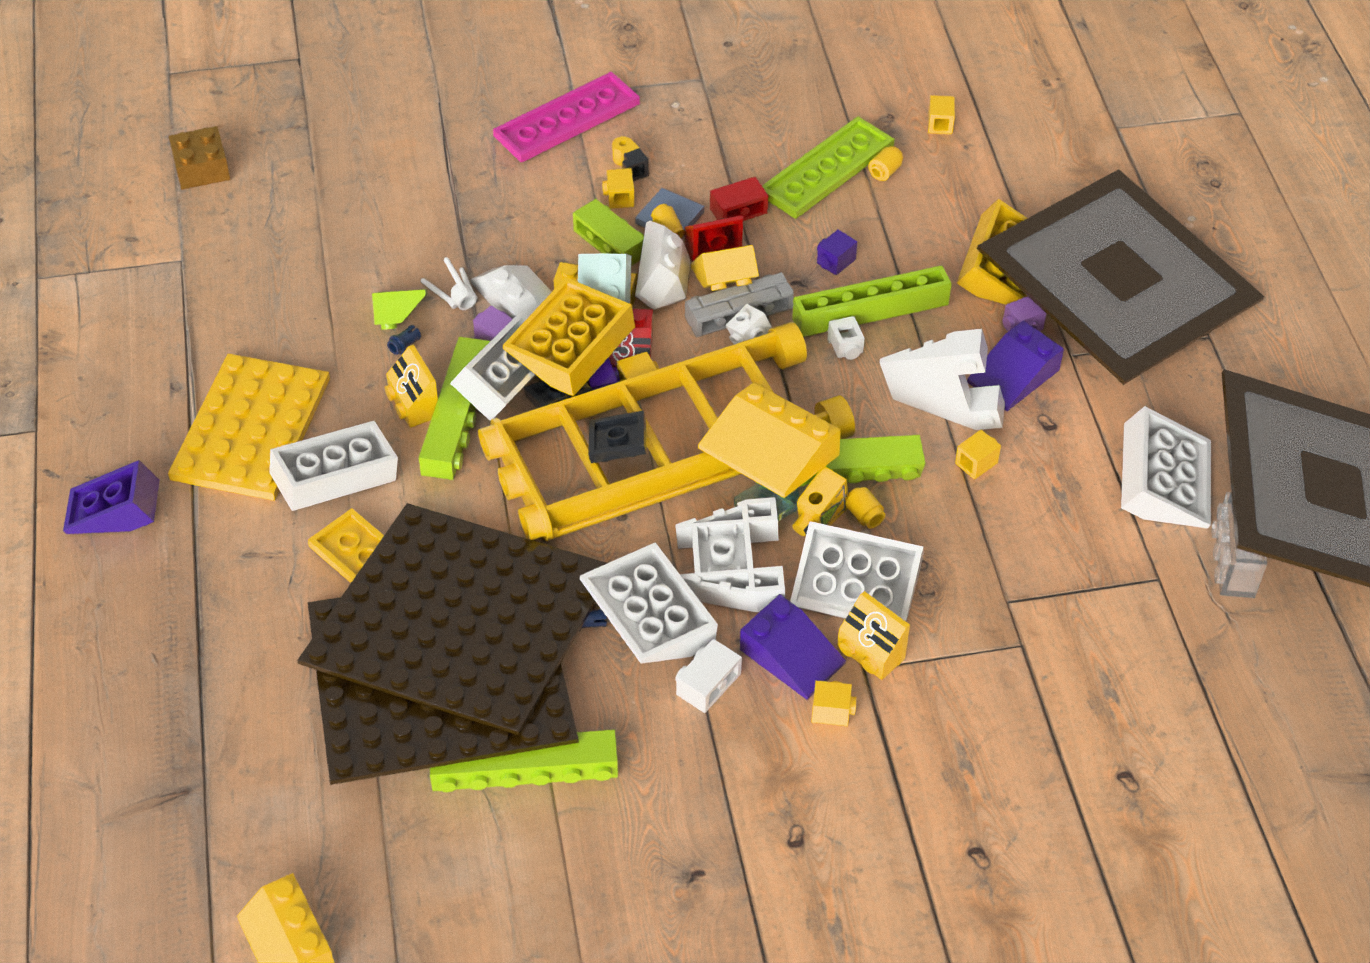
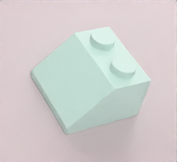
M579 254L578 282L630 304L631 255Z

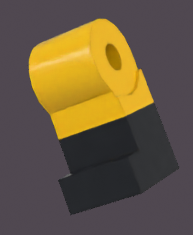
M617 137L612 142L614 163L621 166L622 169L631 168L633 182L648 177L649 159L637 144L628 137Z

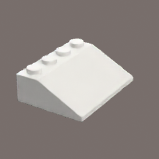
M1144 406L1124 423L1121 508L1145 520L1202 528L1210 527L1211 440Z
M810 521L790 602L801 609L846 619L860 594L865 591L904 621H907L918 581L924 549L918 545Z
M656 543L580 575L581 582L640 663L691 657L702 646L706 647L712 639L716 640L718 624Z

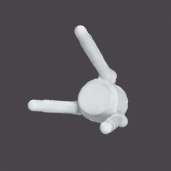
M445 257L444 261L457 283L451 289V297L426 279H421V283L448 302L452 309L458 306L460 310H467L477 301V296L471 287L464 268L459 269L462 277L461 280L448 257Z

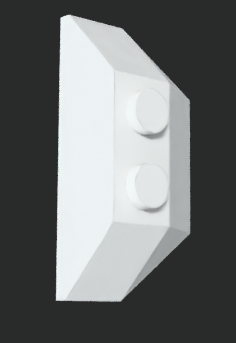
M650 220L646 223L635 296L650 308L656 310L686 299L691 261L684 241L665 226Z
M504 265L488 270L471 279L472 285L493 307L499 311H504L512 319L520 311L529 317L552 292L528 266Z

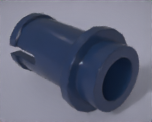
M410 325L398 335H392L387 342L388 349L394 355L403 354L407 347L421 339L419 329L416 328L412 331L415 326Z
M602 609L591 610L581 628L606 627L607 621L605 619H607V616Z

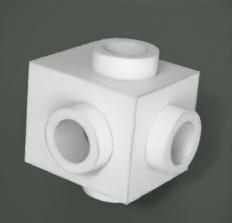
M746 304L726 324L731 334L729 338L733 344L768 334V330L772 328L765 313L749 304Z

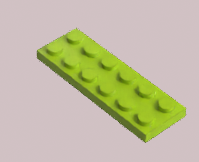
M857 116L763 184L762 187L767 192L770 203L794 219H797L867 167L869 162L881 150L894 146L895 139Z

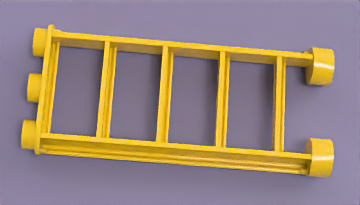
M789 322L769 329L768 334L501 421L498 418L491 419L490 426L478 429L479 441L487 460L490 461L501 457L505 464L504 467L498 468V477L506 498L512 500L521 497L526 505L518 509L519 520L526 538L535 540L542 537L545 541H549L741 475L742 473L705 452L672 463L646 419V446L659 468L610 484L599 463L590 462L588 455L589 445L576 421L621 406L625 407L627 413L642 411L637 401L684 386L710 429L718 417L697 384V381L743 367L752 383L755 382L774 393L755 362L773 357L775 363L781 369L805 362L807 349L799 327L794 322ZM838 395L815 404V416L839 428L840 439L854 436V416L843 396ZM563 426L597 489L547 505L515 441Z

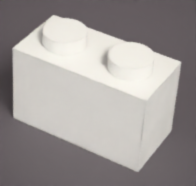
M712 639L706 647L702 646L696 652L694 660L688 666H683L678 671L675 678L677 681L676 695L706 713L741 675L742 657L715 639Z

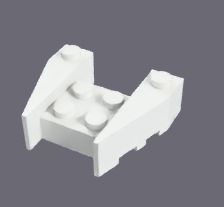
M775 497L747 499L738 502L737 507L724 511L721 508L713 511L712 516L700 520L693 518L675 525L678 549L693 548L695 573L680 575L700 602L760 612L779 594L785 598L783 566L753 568L751 543L779 541Z

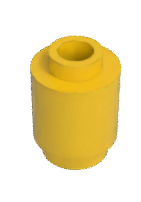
M894 146L884 148L869 162L868 167L871 175L880 181L887 180L902 165L903 154Z
M858 487L849 492L845 505L862 526L872 529L883 522L886 517L884 507L868 488Z

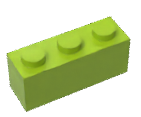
M594 199L573 212L574 232L602 254L631 255V266L641 260L644 234L635 230L625 219L612 212L607 205Z

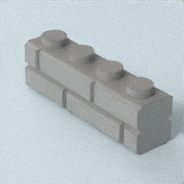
M782 272L774 275L767 274L761 279L752 281L753 284L734 286L704 296L692 297L690 300L685 301V318L697 338L726 329V324L746 304L762 311L766 316L792 309L793 289L787 283Z

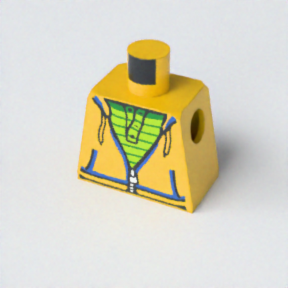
M827 467L822 468L797 501L798 519L792 525L796 533L806 536L810 521L831 526L848 509L845 505L848 498L847 479Z

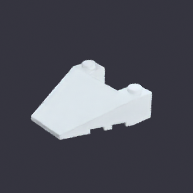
M982 329L955 331L946 334V339L934 343L933 340L925 342L924 346L912 351L908 348L880 359V365L893 400L974 430L1003 428L1005 402L1000 386L969 388L965 374L984 373L986 370L988 347Z

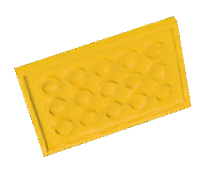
M228 353L168 472L169 480L275 501L280 490L270 474V449L303 440L330 381L329 372Z

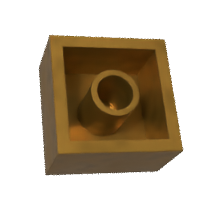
M218 126L168 135L181 190L230 180Z

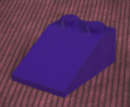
M1023 320L1008 331L987 355L985 372L971 374L967 378V383L974 388L999 385L1005 402L1004 410L1009 411L1060 370L1064 348Z
M138 460L71 488L63 531L66 534L127 532L154 522L160 479Z
M780 594L740 630V651L806 700L814 694L815 681L827 682L846 664L843 656L808 616Z

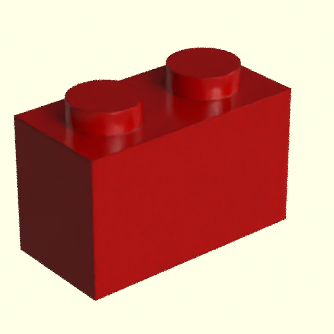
M751 177L710 190V210L717 220L742 215L743 221L768 214V194L758 179Z

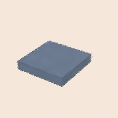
M661 188L635 217V224L645 228L646 223L649 220L652 221V211L661 204H667L673 207L685 231V226L694 225L702 216L704 206Z

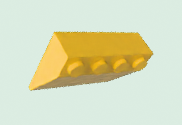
M999 198L983 212L959 274L957 284L976 297L1005 305L1027 297L1022 290L977 250L979 244L1024 221L1027 217Z
M565 277L503 344V349L549 386L574 397L635 328L632 304Z
M753 382L735 395L700 441L698 448L785 498L839 456L840 429Z

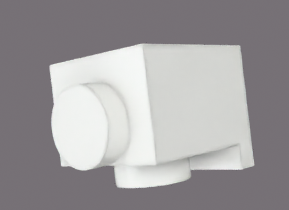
M854 316L829 321L828 342L832 344L838 358L846 357L852 360L857 358L860 353H863L865 338ZM846 329H848V332H844V333H840V332H839V331H841V330H846Z

